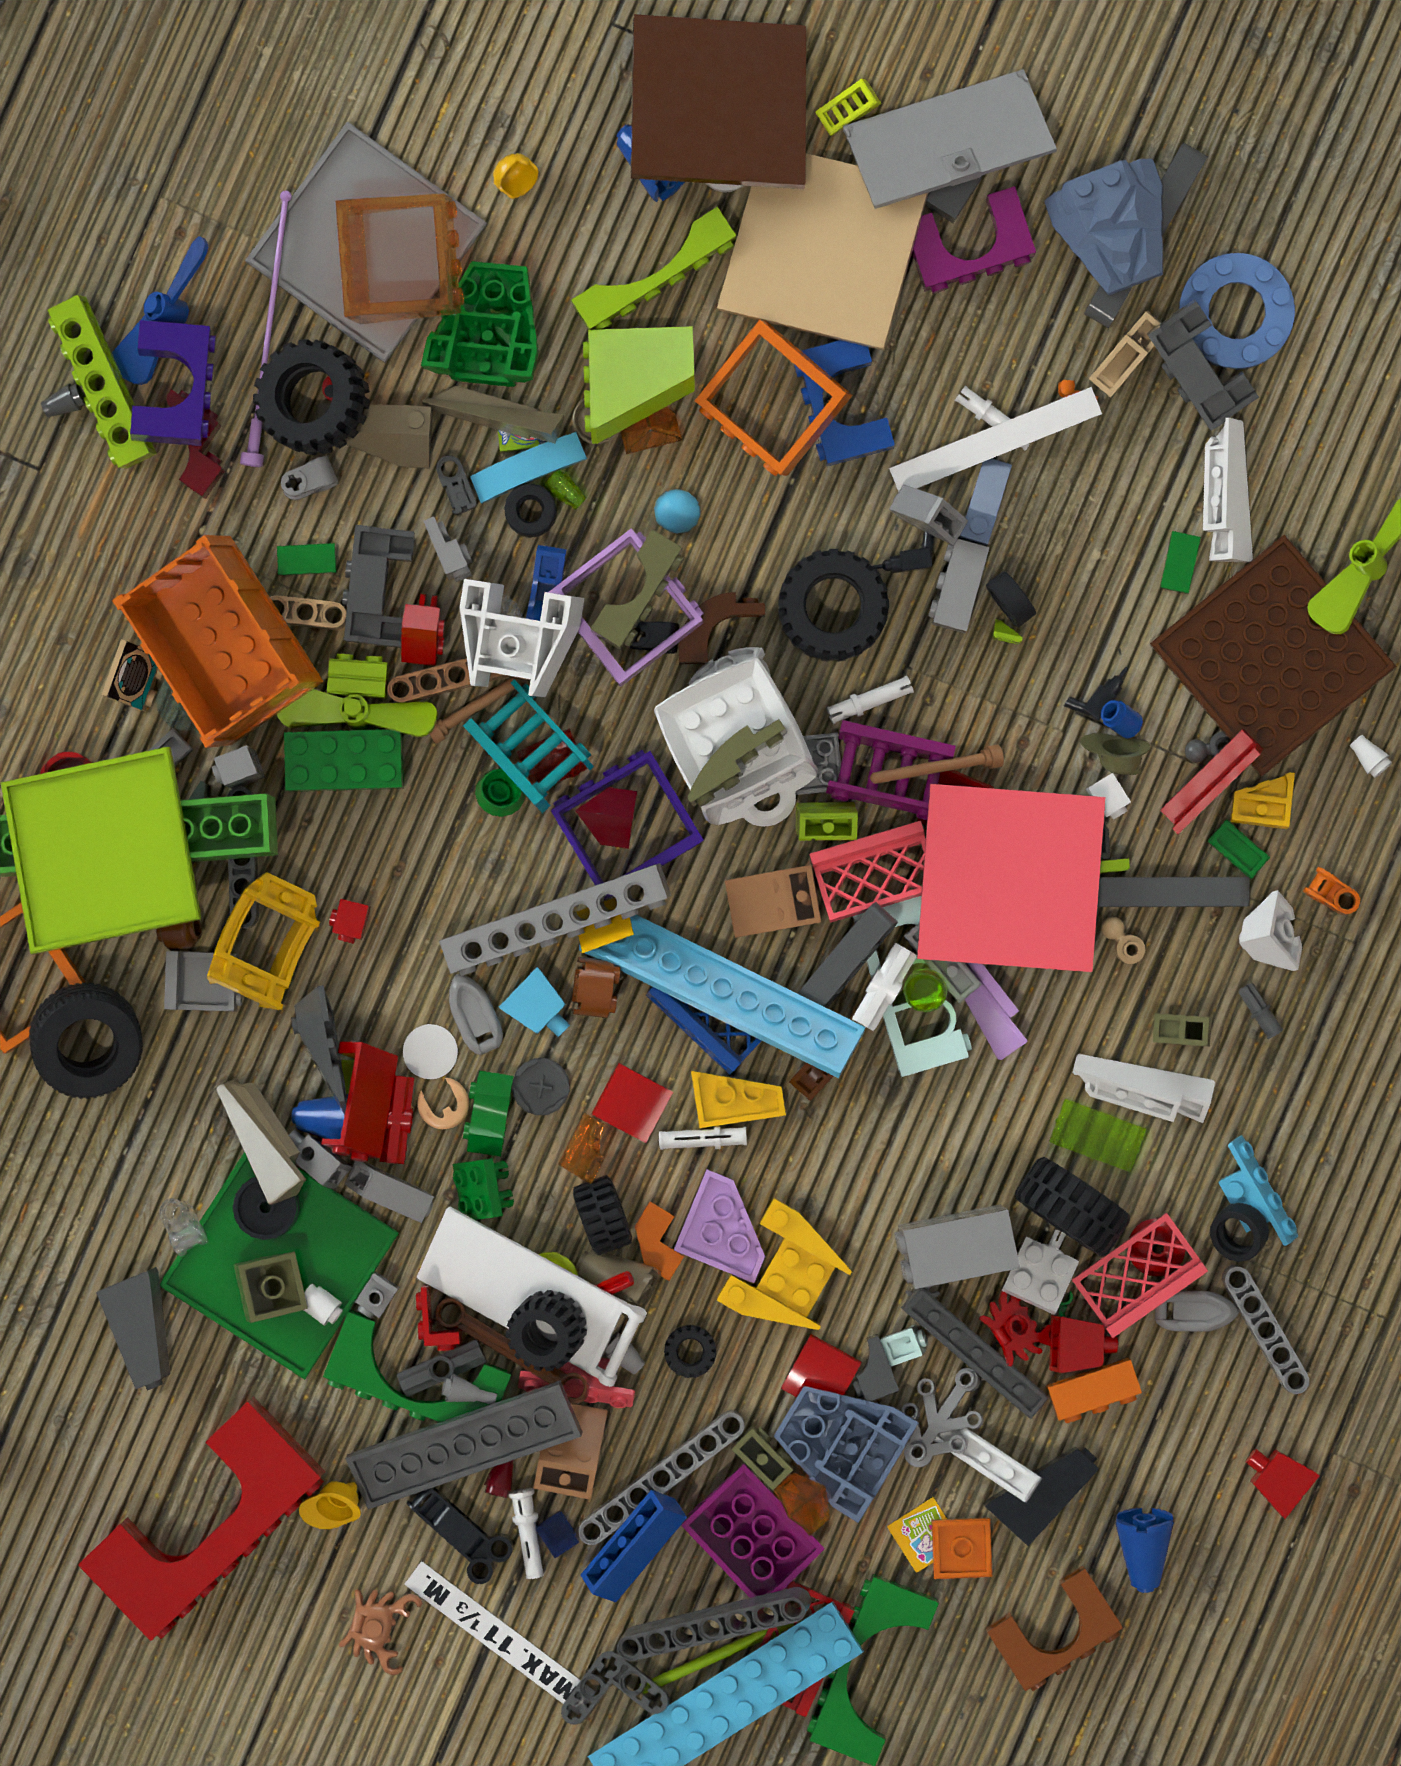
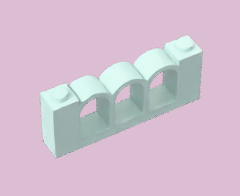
M921 896L882 908L898 921L895 927L906 924L916 926L920 922ZM864 913L853 916L854 922L856 923ZM876 951L866 962L871 979L877 969L881 968ZM916 956L914 962L912 963V964H916V963H924V964H926L923 959H917V956ZM938 977L936 988L928 996L896 1006L888 1005L884 1012V1023L901 1077L968 1058L967 1051L972 1050L968 1034H962L961 1029L954 1030L956 1012L952 1005L944 998L938 997L944 986ZM928 1002L939 1003L946 1009L949 1022L943 1033L904 1045L895 1012Z

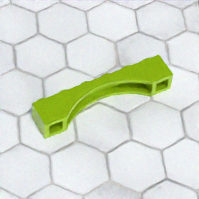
M717 206L693 222L689 236L681 250L660 271L641 281L626 285L607 286L595 284L571 300L572 305L588 330L607 329L613 324L611 322L612 319L620 314L623 318L637 309L635 305L644 299L647 302L655 299L661 294L659 289L667 284H670L672 287L686 278L684 274L692 268L698 271L710 263L708 258L717 252L721 256L734 247L733 242L736 241V234Z

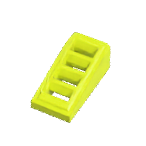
M860 79L815 111L830 136H833L841 131L844 125L855 122L882 103L868 81ZM858 92H863L868 100L866 104L863 103ZM852 97L859 109L854 111L847 99ZM839 104H842L849 116L846 118L837 107ZM830 110L833 111L839 121L836 125L827 113Z

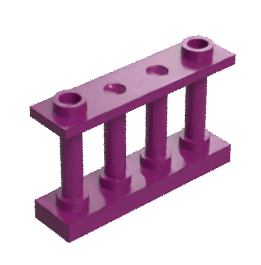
M842 720L838 739L843 740V743L846 745L838 781L829 780L826 793L831 794V797L836 800L848 801L849 798L915 813L918 818L927 820L930 784H938L940 772L928 774L923 801L906 798L909 778L897 780L893 795L877 791L879 783H872L870 775L873 772L882 770L885 753L889 751L900 753L902 757L901 768L912 766L913 760L917 759V757L928 759V762L951 759L954 756L956 746ZM860 744L871 746L872 750H874L866 788L849 785L856 749Z

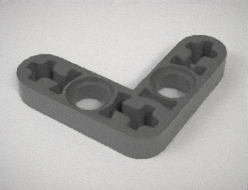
M607 1651L597 1658L564 1702L561 1714L563 1719L569 1724L577 1725L583 1723L612 1685H615L652 1714H658L666 1710L670 1704V1697L665 1689L632 1663L620 1657L617 1652ZM615 1657L616 1661L614 1664L617 1666V1669H611L605 1674L604 1677L609 1678V1681L606 1683L601 1676L594 1674V1671L597 1669L599 1673H602L606 1667L605 1662H603L604 1659ZM630 1674H636L640 1677L641 1685L636 1691H631L626 1687L625 1680ZM591 1679L597 1680L601 1686L600 1692L596 1696H590L585 1691L586 1682ZM647 1683L651 1685V1688L647 1690L652 1695L660 1693L662 1695L660 1701L663 1705L661 1707L657 1705L652 1708L650 1706L652 1700L646 1695H643L642 1700L638 1697L645 1690ZM580 1693L584 1699L592 1703L590 1706L587 1703L581 1706L579 1709L582 1714L581 1717L571 1718L569 1716L571 1711L568 1708L570 1705H578L581 1699L576 1696Z

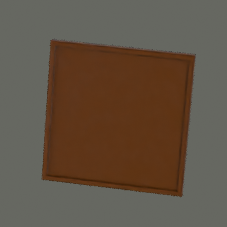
M634 14L631 179L804 189L806 183V26Z

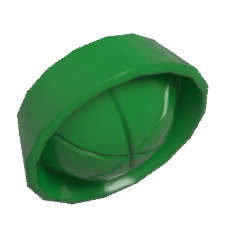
M500 768L488 771L481 776L476 784L475 795L477 802L485 812L492 816L504 817L512 815L521 808L525 801V794Z

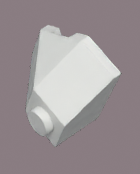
M1278 890L1273 891L1244 919L1242 931L1239 935V943L1253 960L1296 971L1299 968L1302 944L1300 936L1294 937V929L1290 921L1295 919L1293 908Z

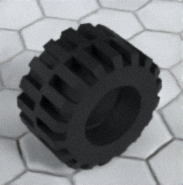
M607 1175L573 1187V1197L593 1251L598 1256L632 1243V1234L615 1186Z
M547 1290L544 1294L542 1291H538L533 1296L530 1295L513 1312L512 1317L507 1323L509 1329L506 1331V1338L511 1339L508 1343L510 1350L515 1349L516 1353L514 1356L517 1359L521 1357L524 1360L523 1364L529 1367L532 1364L534 1365V1370L541 1371L543 1367L546 1371H552L555 1367L559 1369L583 1345L585 1341L583 1338L587 1335V1329L583 1327L587 1323L585 1317L580 1316L583 1311L580 1307L575 1308L573 1305L575 1301L572 1298L566 1300L564 1298L565 1294L561 1292L554 1295L553 1290ZM536 1320L548 1323L555 1330L558 1341L545 1338L537 1329Z

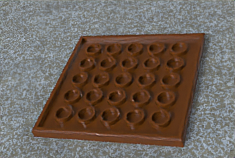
M1285 534L1150 643L1152 649L1229 740L1233 739L1244 729L1264 748L1262 753L1250 764L1260 777L1268 773L1397 667L1355 617L1349 629L1342 634L1329 633L1312 620L1307 609L1308 603L1327 584Z

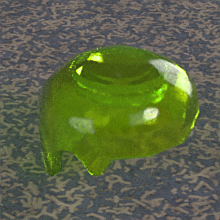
M923 968L914 971L907 977L903 987V994L907 1003L916 1011L928 1013L942 1006L946 1000L948 989L945 979L937 971Z

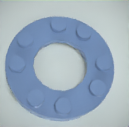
M1224 254L1205 262L1191 275L1182 290L1179 309L1195 299L1212 324L1209 318V303L1213 294L1219 288L1230 283H1240L1248 285L1258 292L1265 305V317L1261 327L1253 335L1244 339H1231L1221 335L1212 325L1193 338L1210 364L1235 370L1247 369L1269 360L1281 349L1288 339L1294 323V298L1284 276L1269 262L1250 254Z

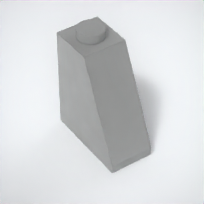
M903 485L889 508L901 520L953 546L968 522L964 516L943 498L907 485Z
M355 1161L345 1182L347 1187L361 1197L422 1223L424 1217L430 1214L433 1207L432 1200L434 1196L366 1162Z

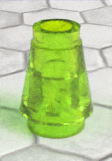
M560 469L555 471L543 484L552 496L574 510L587 498L566 471L562 472Z

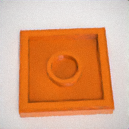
M990 1518L931 1520L934 1579L992 1577Z

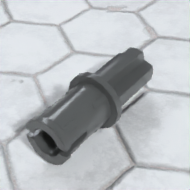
M1249 983L1239 990V994L1252 1013L1250 1017L1256 1019L1266 1034L1267 1039L1282 1032L1283 1028L1269 1009L1271 1005L1265 1003L1255 985Z

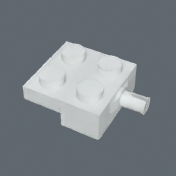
M1054 1230L1049 1244H1041L1028 1237L1025 1238L1018 1253L1020 1268L1010 1271L1002 1289L1003 1292L1053 1315L1056 1314L1079 1263L1078 1260L1065 1255L1059 1250L1066 1236L1065 1233L1061 1232L1058 1241H1056L1059 1230Z

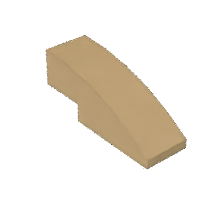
M1147 310L1091 375L1089 380L1109 397H1112L1154 348V344L1147 335V332L1162 322Z

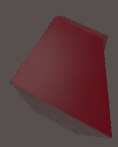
M608 787L576 809L575 812L600 845L629 849L638 791Z

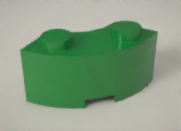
M479 1070L477 1082H471L469 1099H474L471 1122H465L463 1139L468 1140L467 1152L501 1157L514 1076Z

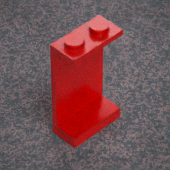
M340 1042L338 1053L355 1059L341 1138L322 1139L321 1144L333 1148L332 1153L351 1155V1160L368 1162V1158H381L398 1056L363 1042Z

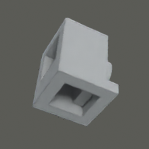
M374 1272L355 1301L360 1305L357 1310L370 1319L374 1315L380 1318L400 1287L378 1272ZM376 1292L380 1295L378 1303L371 1302V1293Z

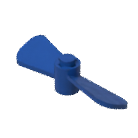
M199 236L192 242L167 294L153 292L147 297L144 303L145 315L141 320L185 324L189 315V308L185 301L178 298L206 257L208 242L205 238ZM139 321L112 351V355L124 379L137 385H143L152 379L159 357L139 356L137 349Z

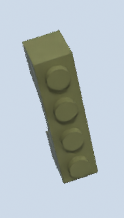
M652 529L637 553V557L646 573L642 591L635 599L626 604H605L592 625L591 632L621 651L625 645L630 647L638 634L635 630L640 620L645 622L654 608L650 605L656 595L661 597L669 584L666 581L667 576L671 570L676 572L684 560V557L681 556L683 552L682 547Z

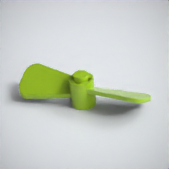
M1401 498L1395 503L1374 541L1361 540L1355 543L1349 553L1352 563L1309 601L1307 609L1310 617L1329 633L1342 634L1349 629L1371 581L1380 579L1386 573L1387 561L1384 555L1401 538Z
M312 689L279 712L277 716L281 723L289 728L347 723L352 730H367L371 725L415 737H424L433 731L438 711L430 702L368 704L360 695L353 694L341 698Z

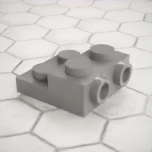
M434 516L424 520L426 529L448 579L454 578L458 582L472 576L468 564L473 561L465 543L459 545L457 539L450 541V536L443 521L437 523Z

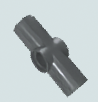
M475 1339L455 1348V1350L438 1354L425 1362L399 1372L397 1377L403 1392L408 1397L440 1382H444L445 1378L450 1379L452 1374L459 1375L482 1365L487 1360L479 1341ZM439 1360L446 1361L450 1367L449 1373L443 1376L437 1374L434 1370L435 1362Z

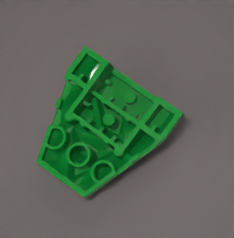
M471 261L454 291L456 296L448 309L444 308L440 315L442 320L436 331H431L427 337L421 362L422 368L437 374L449 375L452 380L467 383L514 387L517 382L525 383L533 380L539 351L527 266Z

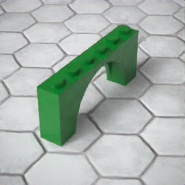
M353 1310L348 1311L323 1375L324 1378L329 1379L328 1385L344 1390L345 1386L355 1389V1395L361 1398L371 1400L373 1396L383 1400L382 1405L398 1411L399 1407L409 1410V1416L415 1419L425 1421L427 1417L437 1421V1423L491 1405L480 1401L445 1402V1399L424 1401L406 1397V1395L389 1384L377 1365L373 1348V1336L377 1320L370 1319ZM486 1362L479 1375L471 1384L479 1387L480 1390L496 1393L495 1403L502 1401L512 1372Z
M872 1574L871 1579H865L859 1595L863 1596L860 1607L854 1606V1614L850 1620V1623L853 1624L851 1631L861 1646L874 1634L892 1627L914 1626L929 1630L939 1601L934 1597ZM849 1661L828 1674L827 1677L832 1679L828 1689L822 1688L817 1704L821 1705L817 1716H811L806 1731L810 1732L809 1739L811 1742L876 1766L886 1738L884 1734L866 1724L851 1704L847 1692V1675L851 1663Z

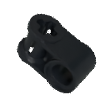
M640 621L636 628L640 629V634L645 637H641L639 642L633 641L629 648L651 651L679 630L680 624ZM678 643L665 654H676Z

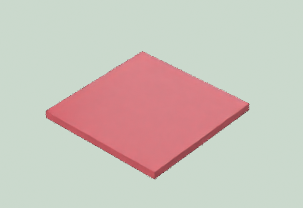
M930 784L917 959L1092 972L1106 797Z

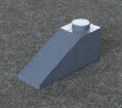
M992 458L982 462L965 516L968 522L958 539L987 547L1009 477L1011 464Z

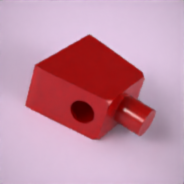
M1051 1315L1049 1370L1066 1373L1101 1367L1104 1363V1353H1117L1118 1338L1116 1336L1114 1338L1104 1336L1105 1328L1102 1324Z
M1254 1449L1245 1461L1257 1471L1250 1482L1285 1519L1320 1476L1312 1469L1276 1449L1268 1458L1257 1449Z

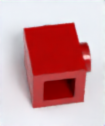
M340 899L338 910H332L329 920V926H333L332 933L338 934L337 940L354 944L355 938L362 940L371 906Z

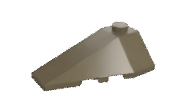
M330 404L317 405V419L325 414ZM370 404L369 409H364L363 415L367 417L364 425L359 423L356 427L359 433L354 439L349 436L345 439L347 446L354 447L397 466L430 469L433 410L428 406Z

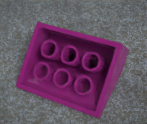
M745 1464L739 1467L702 1500L681 1524L749 1598L783 1590L825 1549Z

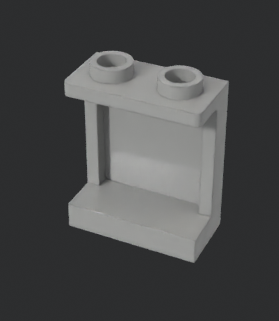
M166 951L164 1009L236 1012L237 1006H242L243 995L217 983H209L207 974L214 953ZM238 953L230 954L231 956H234L239 959Z

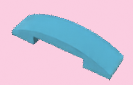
M577 432L557 438L555 444L546 442L516 454L470 476L482 504L542 476L582 462L587 457Z

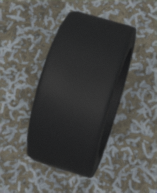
M1002 571L986 584L987 590L994 601L1016 627L1019 628L1036 615V610L1026 594L1007 572Z
M1243 1203L1230 1204L1214 1218L1210 1226V1238L1213 1246L1222 1256L1237 1262L1248 1261L1256 1256L1265 1246L1269 1236V1228L1263 1215L1251 1205ZM1230 1218H1234L1246 1223L1252 1230L1254 1236L1253 1244L1242 1246L1232 1241L1227 1235L1225 1222Z

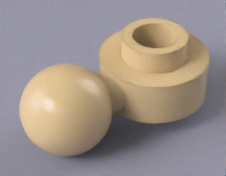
M1118 917L1106 918L1101 925V931L1106 938L1115 939L1114 950L1117 958L1127 964L1139 962L1145 954L1144 942L1135 935H1125L1124 923ZM1133 944L1136 950L1134 954L1128 955L1127 947Z

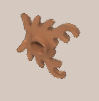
M357 1589L355 1590L356 1609L349 1632L340 1641L339 1646L344 1647L354 1639V1657L360 1655L362 1646L365 1658L370 1665L374 1664L372 1651H374L385 1673L398 1675L403 1671V1667L392 1668L389 1665V1660L393 1657L396 1658L399 1653L384 1648V1644L391 1641L390 1632L392 1627L396 1625L393 1614L398 1613L409 1618L410 1612L406 1610V1603L412 1601L417 1607H421L423 1603L417 1595L407 1594L395 1603L387 1605L386 1602L395 1595L393 1592L385 1594L375 1603L378 1595V1590L375 1589L369 1595L367 1602L363 1604L362 1593Z

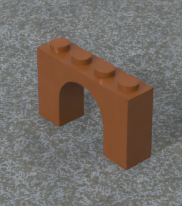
M1083 1565L1059 1580L1074 1604L1079 1617L1077 1633L1066 1646L1056 1650H1043L1034 1646L1027 1640L1010 1612L985 1628L1025 1691L1030 1688L1032 1691L1039 1689L1047 1683L1045 1678L1053 1673H1056V1675L1064 1673L1071 1667L1070 1662L1076 1658L1085 1659L1096 1651L1094 1647L1104 1641L1107 1644L1120 1636L1119 1631L1123 1629L1121 1623Z

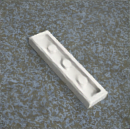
M968 1428L938 1434L934 1440L936 1443L948 1442L955 1435L964 1437L968 1444L967 1449L960 1454L951 1453L1026 1503L1042 1480L1040 1476ZM957 1439L953 1443V1447L956 1450L961 1449L963 1445L961 1439Z

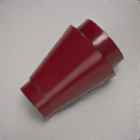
M514 1460L491 1468L484 1483L486 1486L485 1493L502 1498L508 1497V1493L512 1492Z

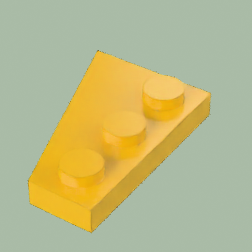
M691 1071L699 1128L786 1116L781 1086Z

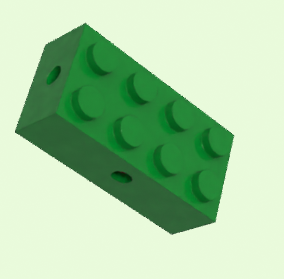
M389 729L284 732L285 790L288 792L404 789L403 733Z

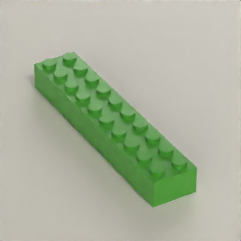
M266 793L180 800L191 862L278 855L275 797ZM0 815V877L17 876L7 816Z

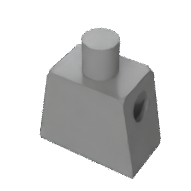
M296 1130L289 1134L300 1151L295 1163L322 1186L335 1190L352 1169V1166L339 1155L332 1153L329 1147L322 1145V1142L316 1137L310 1135L303 1137ZM314 1151L315 1154L313 1159L311 1160L310 1155Z

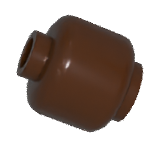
M196 920L156 929L157 938L169 950L191 948L196 945L198 939L202 936L201 922Z

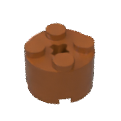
M578 957L577 962L582 963V969L575 970L572 1002H578L577 1009L572 1008V1014L608 1018L609 1013H615L617 996H613L612 993L613 984L619 983L620 967H616L613 963L601 959Z

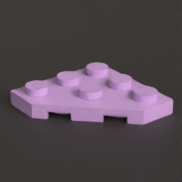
M706 1169L674 1251L755 1283L765 1255L735 1182L730 1178Z

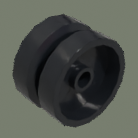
M253 1177L242 1184L235 1194L233 1203L234 1219L240 1229L253 1238L266 1240L280 1237L290 1231L298 1220L301 1209L299 1195L271 1205L270 1212L266 1213L264 1209H261V1204L266 1203L267 1200L257 1178Z

